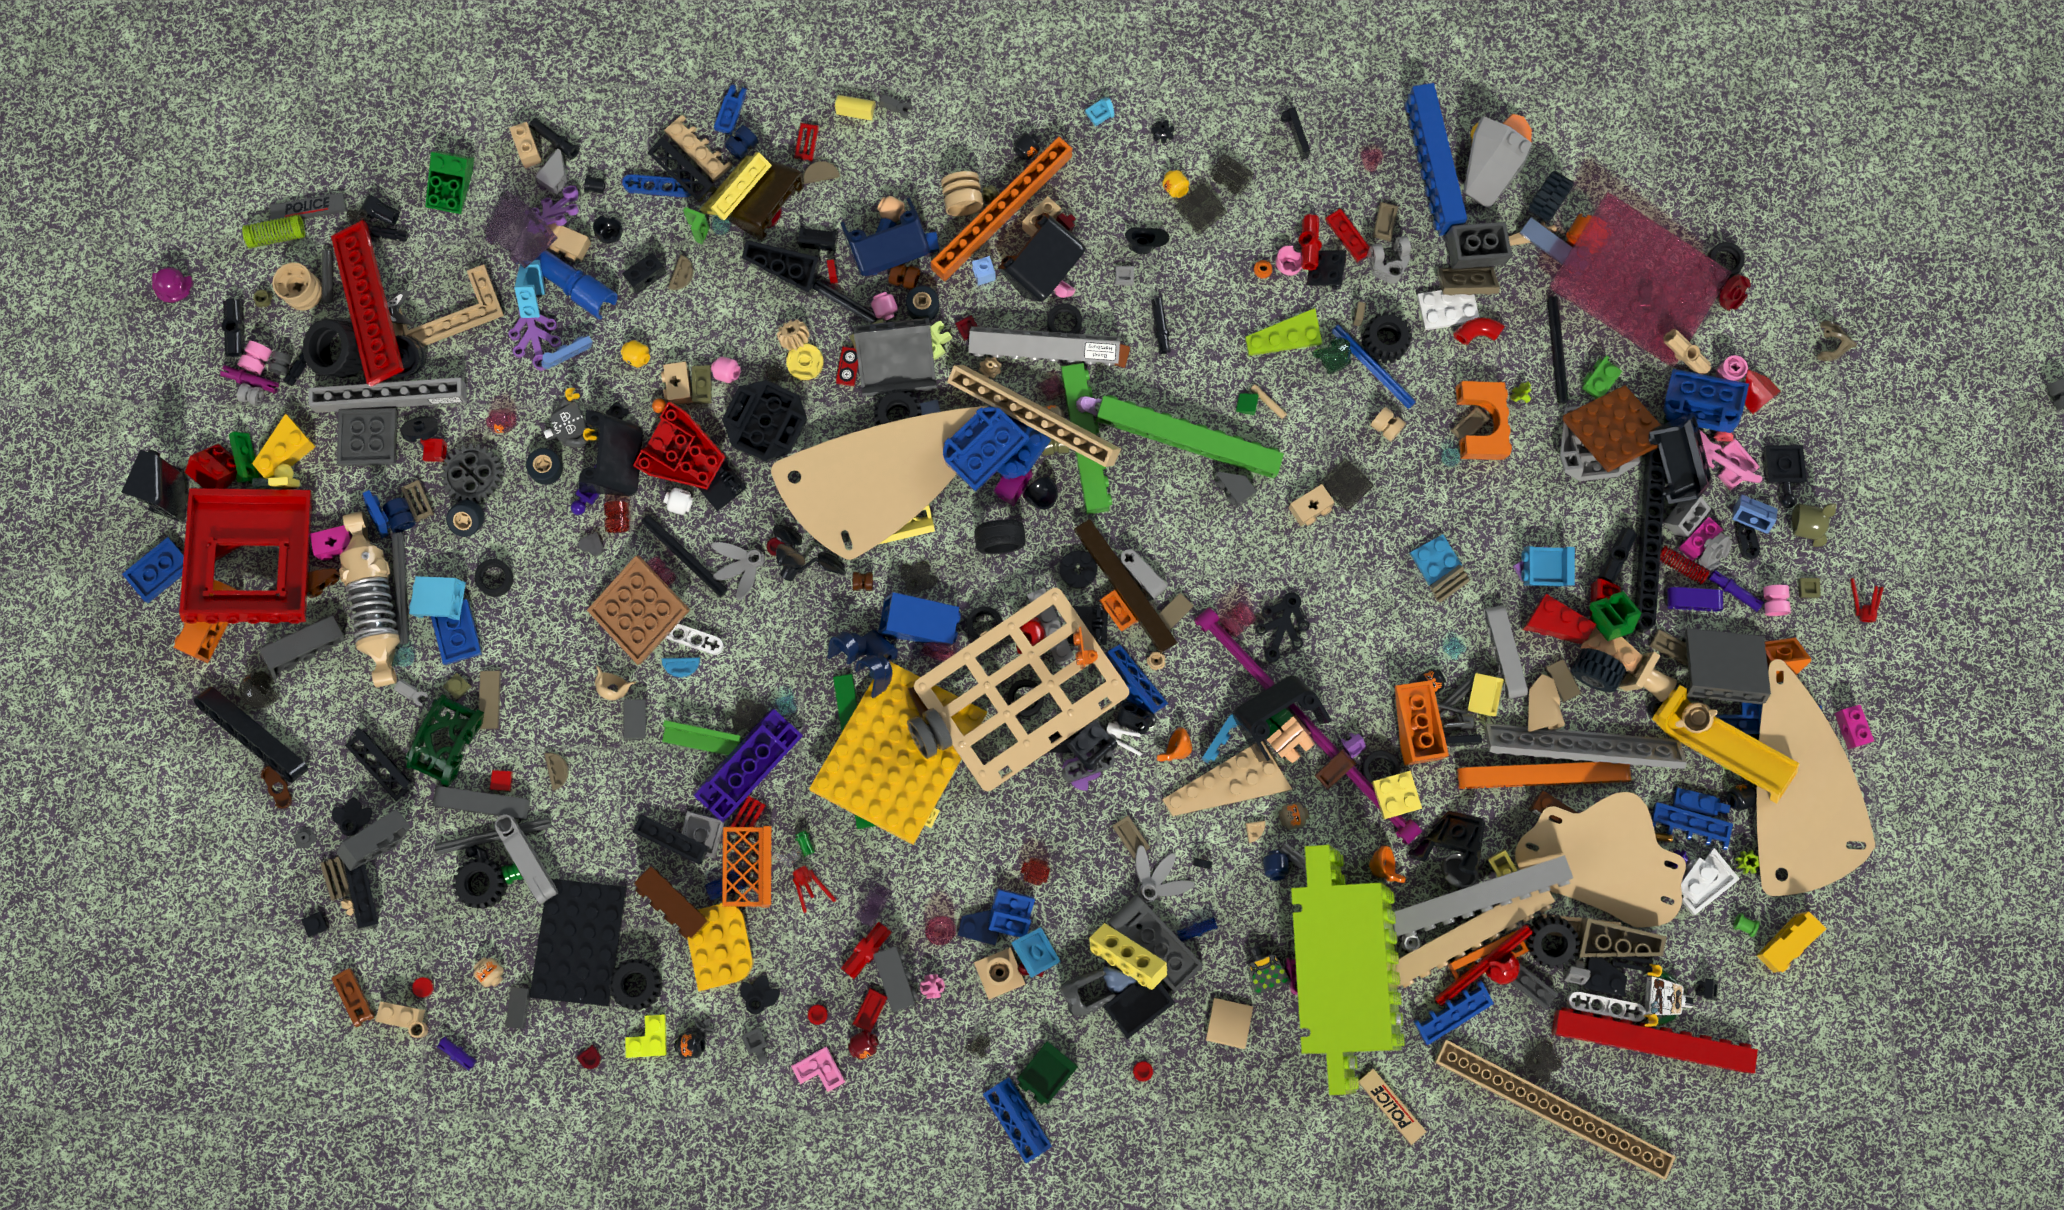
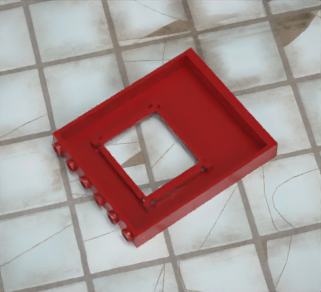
M189 488L179 609L182 622L189 624L197 622H207L210 624L218 622H228L230 624L238 622H248L251 624L259 622H269L272 624L280 622H290L292 624L306 622L312 513L311 490ZM216 545L279 546L277 591L213 590Z

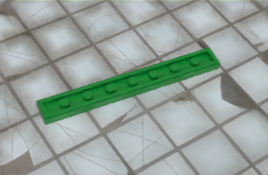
M852 674L833 677L841 732H843L857 708ZM855 815L857 830L876 827V825Z

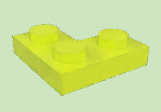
M665 1014L645 1016V1036L625 1037L626 1058L667 1055Z

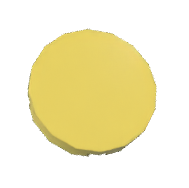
M803 344V347H798L797 351L795 349L789 351L786 365L793 377L799 380H811L821 373L824 359L816 346Z

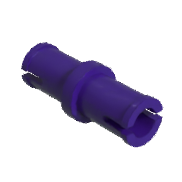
M444 1037L437 1045V1048L448 1054L452 1061H457L468 1071L477 1062L476 1059H473L463 1051L464 1048L456 1046L447 1037Z

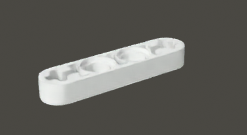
M677 624L669 633V636L665 637V639L712 655L720 654L724 648L720 638L681 624ZM682 629L684 631L683 637L675 638L673 635L674 631ZM694 635L702 637L700 644H692L691 639ZM706 637L709 643L714 644L717 641L719 648H715L713 651L710 645L705 644Z
M1582 992L1570 993L1567 998L1568 1006L1577 1011L1591 1012L1597 1015H1606L1633 1022L1642 1021L1646 1014L1645 1008L1638 1003ZM1578 996L1579 1000H1587V1009H1585L1586 1004L1575 1006L1572 998ZM1594 999H1598L1601 1002V1008L1598 1011L1594 1010L1591 1006ZM1613 1003H1617L1621 1007V1012L1617 1015L1611 1011ZM1626 1005H1628V1010H1635L1637 1007L1640 1015L1634 1018V1014L1626 1013L1625 1017Z

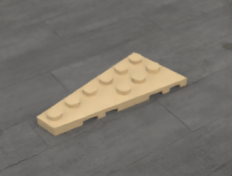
M1261 741L1270 760L1259 762L1249 747L1165 797L1162 801L1173 817L1293 789L1265 744Z

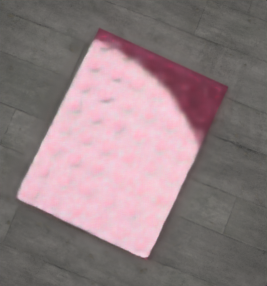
M1607 192L1548 288L1662 362L1675 367L1678 359H1676L1674 352L1664 343L1663 337L1667 332L1676 329L1690 342L1732 272L1613 194Z

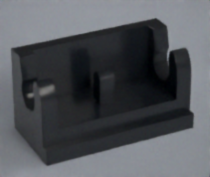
M800 226L799 248L836 252L839 232L836 229L824 231L806 229L804 226Z

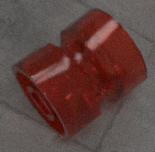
M624 501L604 503V515L607 517L604 520L605 531L608 533L629 531L630 521L626 517L629 515V504Z

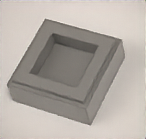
M1115 266V285L1134 286V266Z

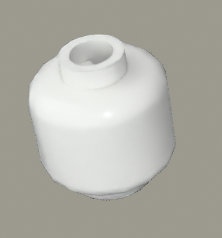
M673 488L670 493H666L664 498L667 510L679 515L689 512L693 502L690 492L679 488Z

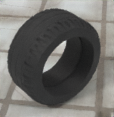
M1018 520L989 521L978 525L974 531L976 549L984 554L1009 553L1023 548L1026 544L1024 525Z

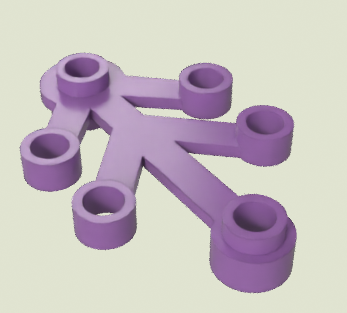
M571 185L564 188L562 191L564 197L555 205L551 198L541 200L543 215H541L538 208L529 210L530 218L525 221L526 231L537 233L546 225L556 223L557 226H562L566 224L567 220L564 213L572 216L579 212L577 204L563 207L568 201L574 202L579 198L577 187Z
M541 314L538 318H521L520 316L514 328L509 331V337L513 341L519 340L521 337L520 331L526 322L528 330L519 344L513 348V354L517 358L523 357L525 355V348L531 340L535 353L532 361L533 365L537 370L544 371L546 370L545 368L538 366L543 356L539 337L549 342L554 348L560 347L562 342L558 336H553L536 327L534 320L544 324L549 331L555 330L557 323L554 319H548ZM553 322L554 326L548 327V324ZM513 332L518 333L516 337H512ZM558 339L557 344H552V341ZM522 349L521 354H516V351Z

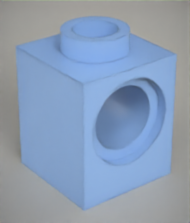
M990 256L972 261V270L978 286L996 280Z

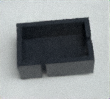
M1136 981L1138 986L1132 984L1102 1007L1113 1022L1115 1020L1118 1021L1116 1027L1126 1040L1175 1004L1161 983L1151 990Z

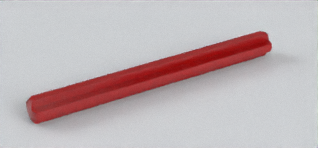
M1524 925L1435 997L1436 1002L1440 1006L1446 1004V1000H1451L1490 968V961H1499L1532 934V930L1527 925Z

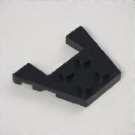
M1449 810L1432 827L1433 831L1427 837H1423L1419 841L1420 844L1415 849H1411L1408 855L1411 859L1426 862L1434 846L1463 852L1465 855L1458 868L1461 872L1477 875L1485 821L1483 818Z

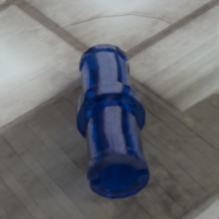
M1214 917L1199 923L1193 922V925L1177 930V934L1181 942L1196 936L1201 937V934L1218 929Z

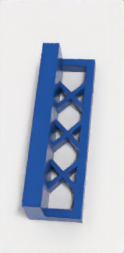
M1120 644L1105 653L1129 688V695L1126 698L1128 702L1151 711L1153 714L1168 704ZM1115 652H1118L1122 659H1119ZM1128 668L1132 669L1134 674H1131ZM1140 683H1143L1146 686V689H1144L1140 685ZM1152 698H1155L1160 705L1157 706Z
M1009 1077L983 1094L1025 1163L1030 1162L1052 1147ZM994 1091L999 1097V1102H996L991 1095ZM1004 1110L1008 1111L1010 1120L1005 1118ZM1014 1127L1019 1129L1021 1137L1015 1134ZM1025 1145L1031 1148L1032 1152L1034 1153L1033 1155H1028V1153L1025 1150Z

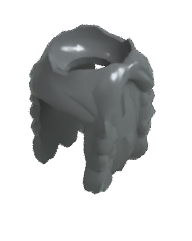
M1093 970L1092 972L1076 976V978L1066 981L1061 985L1059 991L1062 997L1066 998L1068 1003L1067 1009L1072 1016H1086L1100 1009L1115 997V994L1109 991L1083 1004L1079 997L1078 988L1104 976L1105 972L1103 970Z

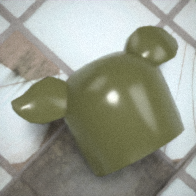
M1797 504L1792 511L1793 535L1813 540V547L1825 545L1827 543L1825 533L1829 528L1830 517L1835 515L1836 504H1827L1823 509L1812 505Z

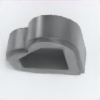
M597 532L583 537L579 541L578 545L581 551L589 552L592 556H600L604 551Z

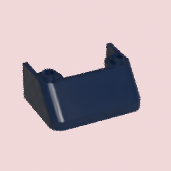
M910 197L906 199L909 211L904 212L900 216L901 224L866 236L862 230L848 232L844 221L840 222L848 249L862 276L879 273L929 253L930 248Z

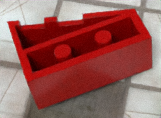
M1545 594L1540 599L1522 630L1583 644L1589 638L1596 624L1548 594Z

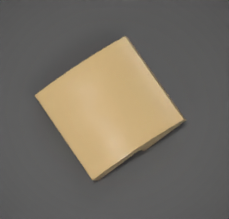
M1214 998L1206 1041L1245 1049L1253 1006Z

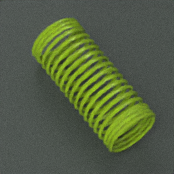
M297 214L290 217L287 216V218L254 223V225H243L242 234L245 244L251 249L257 248V246H267V244H277V242L304 238L305 227L300 215ZM288 219H289L290 224H291L292 232H291V230H290V225H289ZM285 220H286V222H287V226H288V229H289V233H288V231H287V227H286V224H285ZM278 221H279V223H280V226H281V230H282V233H283V236H282V234H281V231H280V227H279V224H278ZM282 221H283V224H284V228H285V231H286V235H285V232H284V229H283Z

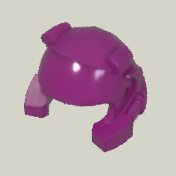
M173 267L163 268L157 273H152V288L156 296L163 302L175 303L190 294L189 291L193 287L191 276L183 277L182 273Z

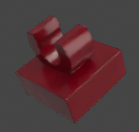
M1063 213L1059 214L1056 221L1072 233L1075 227L1073 222L1076 218L1072 214L1067 217Z

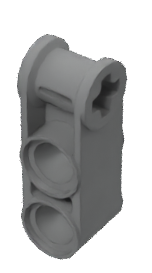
M1128 549L1123 551L1120 562L1135 583L1154 600L1168 587L1167 584L1134 550ZM1126 557L1133 558L1131 562H1125Z

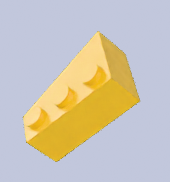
M285 414L252 464L268 480V478H275L274 471L277 466L287 464L292 467L316 446L298 425Z
M1809 911L1795 914L1756 956L1773 973L1784 972L1791 965L1790 962L1794 958L1799 957L1804 949L1827 928Z

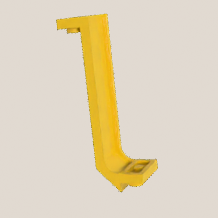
M1680 685L1677 690L1673 689L1652 720L1670 737L1771 793L1770 800L1777 804L1798 773L1800 763L1715 716L1712 726L1707 731L1701 733H1692L1685 727H1676V722L1682 719L1684 709L1692 703L1686 697L1687 689Z

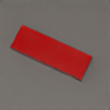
M1341 208L1325 218V221L1357 263L1367 257L1369 245Z

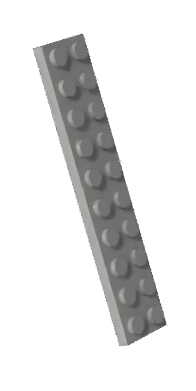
M1488 723L1485 725L1489 752L1496 754L1551 757L1554 759L1563 758L1576 761L1587 760L1610 762L1613 764L1622 763L1634 766L1646 765L1651 767H1669L1672 769H1685L1687 764L1681 743L1676 739L1559 729L1549 730L1547 728L1528 732V727Z

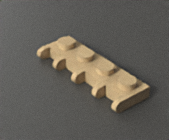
M681 115L664 130L665 134L715 182L732 167V164L728 162L723 165L717 159L721 156V153L716 151L712 154L705 147L709 140L705 138L700 142L693 135L697 128L692 126L688 130L682 124L686 117Z

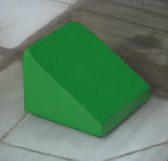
M1239 394L1236 412L1254 416L1259 395Z

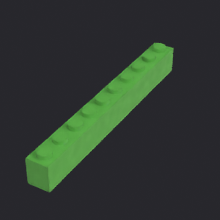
M1113 395L1103 396L1095 419L1096 422L1273 479L1279 473L1284 455L1277 448H1266L1254 441L1250 443L1244 441L1240 436H1228L1224 431H1213L1202 424L1194 425L1187 419H1176L1168 413L1162 412L1160 414L1154 412V409L1150 407L1142 408L1136 406L1131 401H1120Z

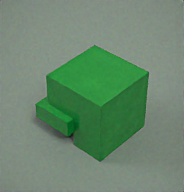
M1624 591L1611 595L1609 600L1604 598L1592 602L1589 606L1593 612L1590 620L1596 624V628L1607 641L1633 633L1641 615L1640 610Z

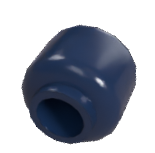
M1279 850L1268 852V855L1262 860L1264 874L1272 881L1283 880L1290 872L1287 855L1280 853Z

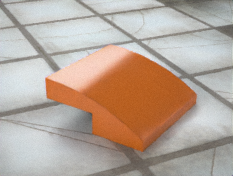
M1113 590L1099 600L1121 632L1138 622L1116 590Z

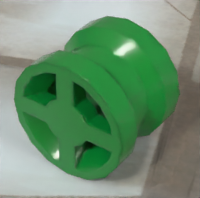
M514 862L510 866L504 865L501 867L508 885L517 879H524Z

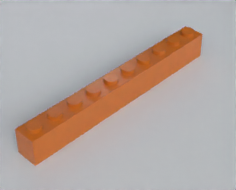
M1058 137L931 261V270L945 282L1072 158V147L1062 138Z

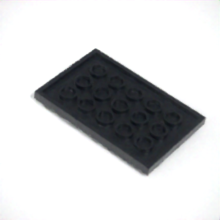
M552 879L558 894L544 902L529 998L610 1007V993L612 991L609 989V984H611L609 979L610 976H613V970L616 967L627 887Z

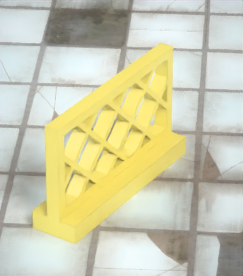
M756 152L753 156L746 155L700 210L705 214L717 215L721 220H725L772 165L759 152Z

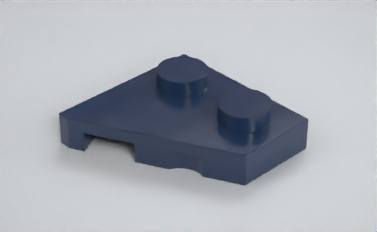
M991 910L962 916L957 936L996 946L999 932L988 930Z

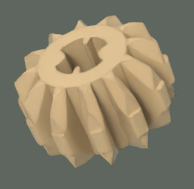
M798 319L794 322L790 320L787 324L783 323V327L778 328L777 338L783 348L789 351L792 349L797 351L798 347H803L804 343H808L809 331L806 325Z

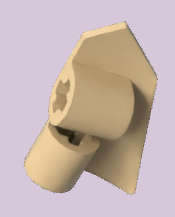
M1543 674L1529 689L1528 732L1548 727L1549 730H1555L1565 725L1559 707L1560 697L1554 679Z

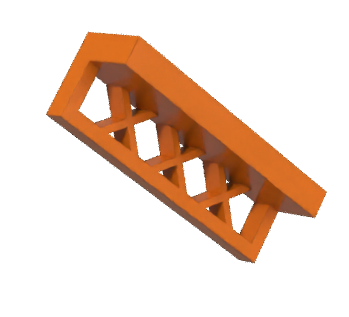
M1518 930L1449 963L1448 967L1455 981L1459 978L1456 972L1457 969L1466 967L1470 970L1474 966L1475 960L1483 959L1485 955L1491 953ZM1524 941L1520 943L1521 951L1517 953L1512 952L1515 957L1529 951Z

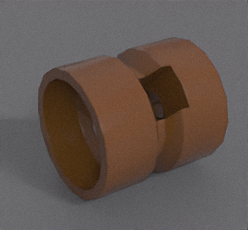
M905 263L892 267L888 283L898 287L902 284L903 288L911 290L917 286L921 268L913 265L907 267Z

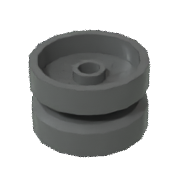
M934 708L923 712L922 719L915 716L907 720L910 735L918 750L926 759L936 755L937 748L945 750L952 746L950 733L943 719Z

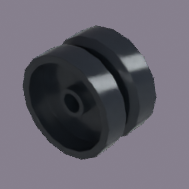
M397 335L396 340L404 371L394 376L415 375L422 370L426 363L425 347L414 336Z

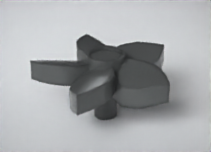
M710 1018L704 1020L703 1023L701 1020L695 1019L696 1028L692 1032H698L706 1039V1033L712 1034L715 1031L713 1028L708 1027L710 1025Z

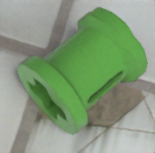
M1740 913L1734 921L1733 929L1742 930L1748 933L1750 937H1753L1758 931L1760 922L1744 917V914Z

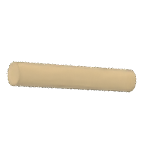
M1256 384L1252 386L1250 390L1254 394H1258L1259 398L1281 419L1287 415Z

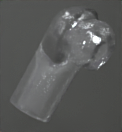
M798 848L793 849L788 854L776 851L773 860L786 866H791L802 859V851Z

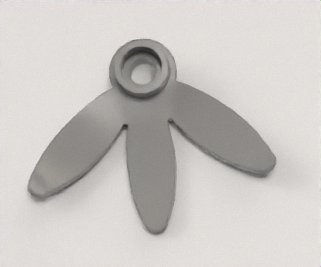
M712 543L711 547L716 552L728 558L740 560L720 569L713 575V578L716 581L727 580L744 572L736 593L737 600H742L754 584L756 568L762 566L765 562L764 553L759 549L747 552L738 546L728 543ZM755 556H759L757 562L753 561V558Z
M1142 845L1137 847L1135 866L1139 881L1142 884L1138 890V896L1145 903L1155 901L1157 896H1174L1185 893L1195 886V883L1192 881H1173L1161 885L1173 867L1176 858L1175 853L1167 855L1157 865L1150 877V866L1146 850ZM1145 890H1148L1150 892L1149 897L1145 895Z

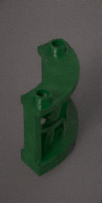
M444 694L439 699H435L418 730L411 749L406 755V768H413L441 781L440 785L449 787L458 776L464 757L461 752L464 750L465 744L470 745L483 724L484 712L478 709L474 711L446 698ZM445 707L455 711L453 719H450L451 714L448 711L445 716H441V712ZM460 714H461V715L466 716V717H468V718H470V719H459V717H460ZM456 725V730L461 729V733L458 736L454 733ZM450 726L449 735L455 742L454 746L443 747L436 753L431 734L441 728ZM445 752L449 753V757L447 760L445 759V756L441 757V755ZM421 753L425 755L424 761L432 758L430 765L419 761ZM437 765L442 771H440V770H438V769H436V768H434V767Z

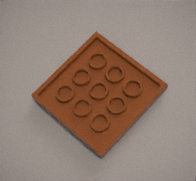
M1626 385L1563 415L1562 420L1607 472L1658 447V445L1650 444L1648 436L1653 428L1661 424Z

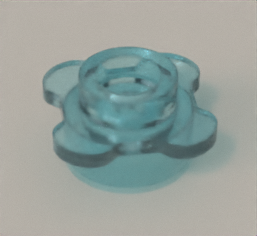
M1453 637L1448 645L1443 646V651L1452 660H1457L1459 655L1466 651V646L1461 645L1458 639Z
M792 695L782 698L778 697L775 700L779 709L778 713L781 716H784L786 713L796 712L797 708L794 706V697Z

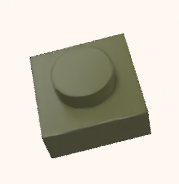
M456 672L443 687L454 698L459 700L472 686Z

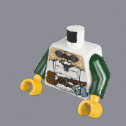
M1655 964L1649 965L1653 968L1652 973L1647 972V975L1655 977H1647L1646 1014L1644 1017H1647L1649 1022L1645 1024L1646 1027L1664 1025L1673 1021L1676 1015L1681 1014L1682 1007H1693V996L1683 995L1684 988L1678 984V980L1663 970L1660 965Z

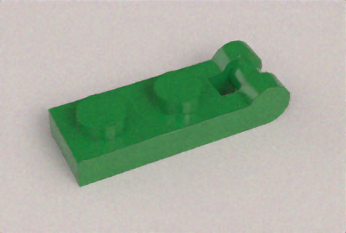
M233 431L229 434V439L237 469L236 480L239 483H246L248 481L250 484H257L259 482V473L252 464L255 456L250 434Z

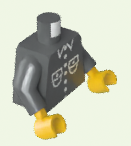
M568 388L565 391V397L554 410L553 415L550 416L553 427L543 432L548 441L558 437L562 445L581 448L590 440L595 441L597 436L592 435L595 429L588 428L576 401L573 402V399L580 397L579 393L573 394L575 388Z

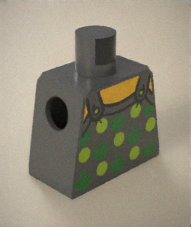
M1262 946L1251 950L1255 961L1247 964V969L1254 996L1291 982L1275 954L1266 957Z

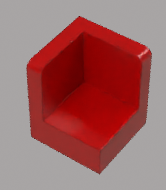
M422 438L420 439V443L424 446L423 461L445 462L447 443L443 439L429 438L423 441Z

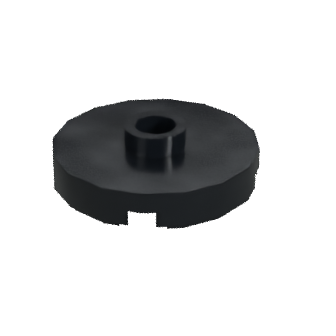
M420 416L405 422L401 426L400 431L403 439L406 441L417 442V439L420 438L423 441L437 434L439 424L434 417Z

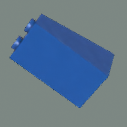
M892 592L884 598L878 633L890 638L949 647L957 640L958 632L955 630L956 624L960 622L961 613H959V607Z

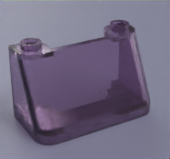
M508 190L500 194L484 230L485 236L483 237L490 245L495 244L497 246L499 244L509 252V259L516 266L520 264L523 268H526L558 239L536 211Z

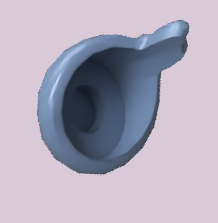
M1107 966L1103 968L1105 972L1103 978L1108 990L1112 993H1122L1137 981L1131 976H1126L1121 971Z

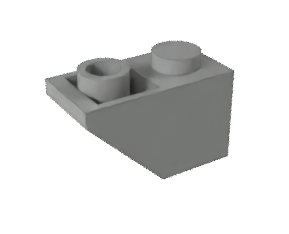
M559 149L555 153L550 154L547 163L539 168L536 174L538 183L555 195L568 182L564 156Z

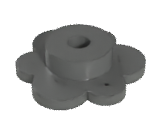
M300 827L297 832L298 834L294 835L295 845L300 849L303 847L310 848L311 844L317 840L311 828Z

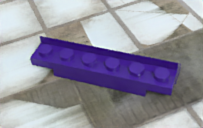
M772 708L692 795L719 820L724 822L803 735Z

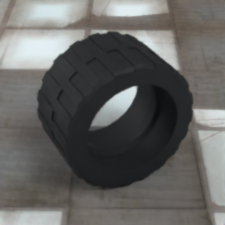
M321 319L309 327L303 340L302 350L304 359L313 372L322 376L346 378L352 377L363 368L351 322ZM338 334L341 340V353L338 360L333 363L330 357V344L333 337Z

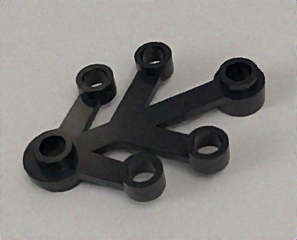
M1287 593L1281 603L1272 607L1265 606L1262 609L1261 614L1266 619L1271 618L1274 613L1284 610L1282 617L1266 624H1258L1255 628V633L1258 636H1263L1266 632L1278 627L1272 646L1267 648L1264 653V658L1269 663H1275L1280 658V651L1278 649L1285 630L1289 635L1293 649L1299 650L1303 646V640L1297 636L1290 621L1291 614L1293 613L1298 622L1297 627L1299 631L1306 632L1310 624L1304 619L1299 609L1301 598L1296 593ZM1289 599H1294L1295 604L1291 605ZM1266 609L1270 610V611H1271V614H1270V615H1266V614L1264 613V610H1266ZM1305 623L1307 625V628L1302 629L1300 627V624ZM1258 627H1263L1264 632H1258ZM1298 640L1301 645L1295 646L1294 641ZM1274 651L1276 653V656L1271 657L1269 655V652Z

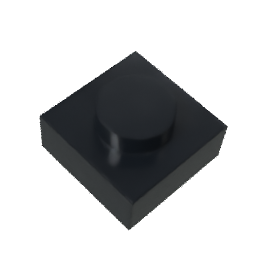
M321 911L301 919L308 938L329 930Z

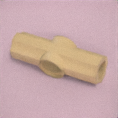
M1676 329L1666 333L1663 337L1664 343L1674 352L1676 359L1683 361L1697 374L1704 375L1709 372L1711 363L1700 353L1698 346L1692 345Z

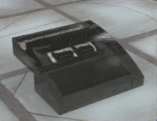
M1201 184L1174 205L1182 218L1189 222L1198 235L1228 213L1216 196L1204 184Z
M1345 458L1318 483L1319 485L1322 484L1329 495L1333 497V500L1346 511H1349L1374 487L1373 483Z

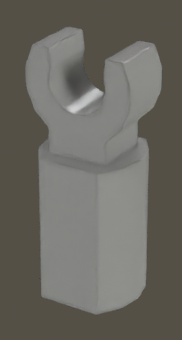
M402 679L394 687L396 692L409 700L414 699V702L420 707H424L420 703L422 696L430 698L427 693L418 692L419 690Z

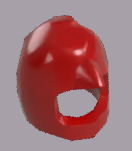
M1034 617L1020 627L1032 647L1047 637L1045 628L1037 617ZM1016 645L1017 653L1022 654V652Z

